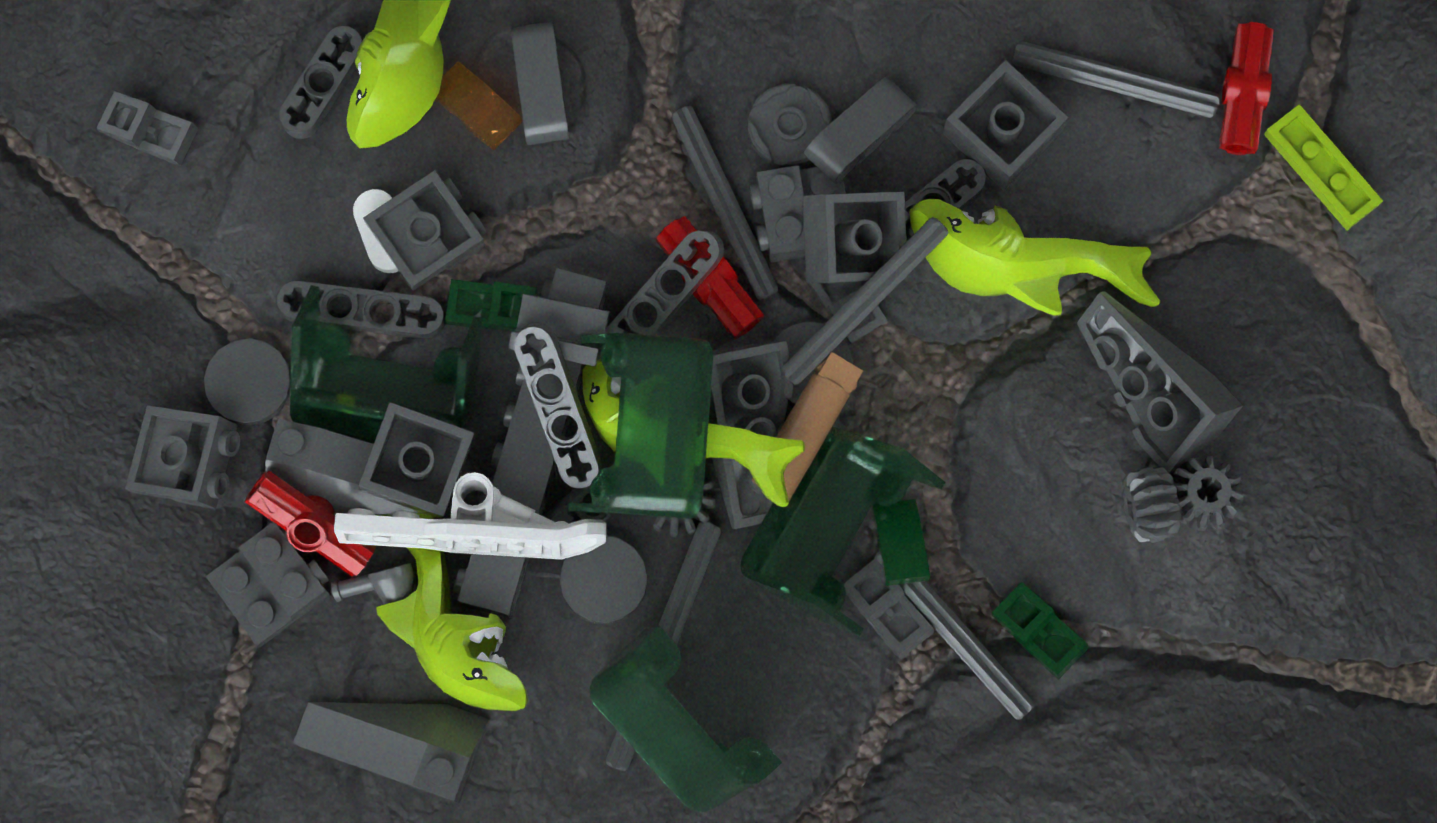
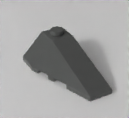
M1105 291L1099 292L1078 320L1077 324L1099 368L1107 370L1117 390V393L1113 395L1119 407L1125 406L1136 427L1132 432L1138 444L1159 467H1163L1169 474L1173 473L1217 438L1243 407L1211 372Z
M787 341L727 347L688 355L694 397L701 422L743 428L757 434L776 437L785 422L788 398L792 399L794 385L782 372L783 365L790 359ZM712 458L732 529L774 521L777 505L766 498L762 490L752 482L753 476L750 471L734 459Z
M278 418L265 460V472L271 471L305 496H320L328 500L333 506L335 515L336 513L348 514V510L354 508L371 510L375 515L390 514L393 516V513L397 511L420 513L360 491L358 485L374 444L322 428Z
M308 702L292 744L460 803L490 719L448 704Z

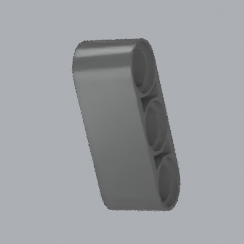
M553 21L511 27L527 146L569 140Z
M886 76L822 130L807 146L804 155L836 184L899 130L915 113L918 105Z

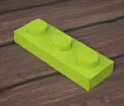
M1300 104L1265 131V137L1346 231L1383 202Z

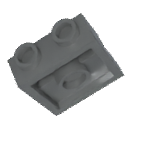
M799 165L756 172V184L749 185L753 210L761 209L763 225L756 226L760 251L768 250L770 263L804 258L803 196L846 194L843 179L835 184L818 167L799 170Z
M435 170L363 217L364 222L412 291L445 269L452 270L485 248L482 236L487 232L474 212L468 215L465 214L458 204V201L463 198L457 187L449 177L442 181Z
M147 405L125 489L137 494L167 498L183 504L216 509L218 500L224 498L229 490L230 482L226 469L229 457L235 456L240 447V436L236 431L238 425L216 415Z
M274 522L239 546L240 551L206 576L259 648L330 596V593L324 587V584L330 579L315 559L307 564L298 549L289 543L287 531Z

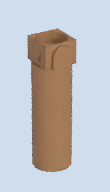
M833 352L814 369L815 373L810 377L776 438L802 440L805 445L804 452L794 458L787 465L784 472L785 487L789 501L849 399V394L856 389L857 381L863 370ZM752 478V482L757 485L754 478Z

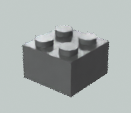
M1005 60L946 119L943 135L970 160L979 163L984 169L985 174L1005 191L1063 133L1069 117Z
M904 192L803 196L806 283L868 281L906 243Z
M390 402L358 487L360 491L437 519H444L453 497L455 483L460 478L473 443L474 432Z

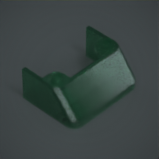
M310 286L292 325L290 417L293 422L322 428L374 444L388 405L391 402L454 426L466 428L478 372L482 317H473L462 348L450 347L442 350L436 357L434 370L351 355V339L348 333L335 324L318 321L319 286Z
M629 333L581 335V344L602 346V365L610 377L621 378L614 467L603 468L593 479L590 488L592 503L569 502L568 511L626 517L691 519L695 517L701 508L704 490L713 369V352L710 344L704 339Z
M832 426L790 499L788 506L780 507L774 502L771 505L742 557L741 572L756 585L810 616L860 636L864 628L840 612L845 601L846 590L840 581L832 577L833 573L873 503L881 506L895 504L905 496L912 480L941 490L945 481L904 448Z

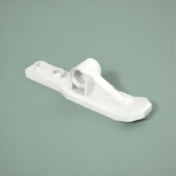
M476 472L461 476L455 483L450 519L419 518L418 514L408 511H397L393 513V516H377L371 510L354 508L348 510V514L336 513L334 532L339 543L425 548L450 553L565 559L588 553L606 543L607 524L601 519H584L569 524L565 521L554 522L535 513L534 509L502 495L499 489L493 487L489 478ZM472 491H480L487 495L486 499L479 505L472 506L464 502L466 495Z

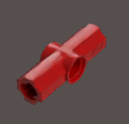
M1249 22L1238 24L1235 30L1231 66L1226 71L1221 103L1225 105L1219 148L1227 151L1229 154H1255L1258 150L1263 111L1267 108L1272 86V73H1268L1274 39V29L1269 28L1263 23Z
M683 216L667 225L656 237V242L669 257L687 235L697 230ZM695 241L694 246L698 251L690 261H684L682 256L678 260L680 263L690 267L695 276L698 274V270L691 268V266L699 258L706 257L710 259L711 254L708 252L709 245L706 242ZM723 256L720 263L694 291L693 296L703 306L707 304L727 332L736 340L755 328L764 319V314L737 282L739 279L736 272ZM681 275L682 280L685 283V278L683 275Z
M269 470L264 472L256 481L245 499L246 504L287 531L288 541L294 548L309 553L316 551L352 577L354 575L357 576L374 554L376 545L338 542L334 532L335 511L328 500L320 496H305Z

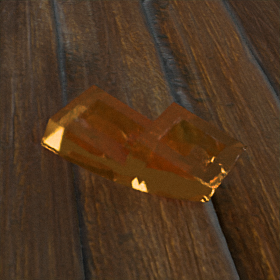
M459 61L443 76L440 91L435 100L460 119L468 131L492 150H495L523 122V119L516 111Z

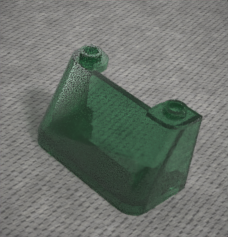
M660 626L646 628L596 673L589 687L590 698L598 710L685 806L699 812L711 811L765 779L782 761L759 739H740L730 748L719 742L716 744L664 686L679 669L681 656L676 643Z

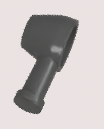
M406 563L343 581L339 579L331 581L333 597L336 602L344 601L347 597L375 590L384 604L403 600L413 593L414 572L412 564Z

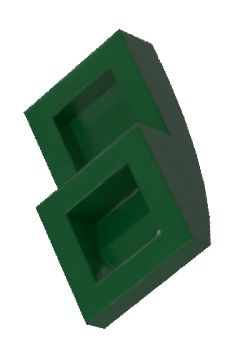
M451 279L445 324L513 331L517 328L523 294L536 296L537 287L494 281V285Z
M916 499L872 504L885 586L929 581L930 571Z
M1023 582L992 612V616L1058 680L1089 649L1088 643L1055 615L1054 609Z

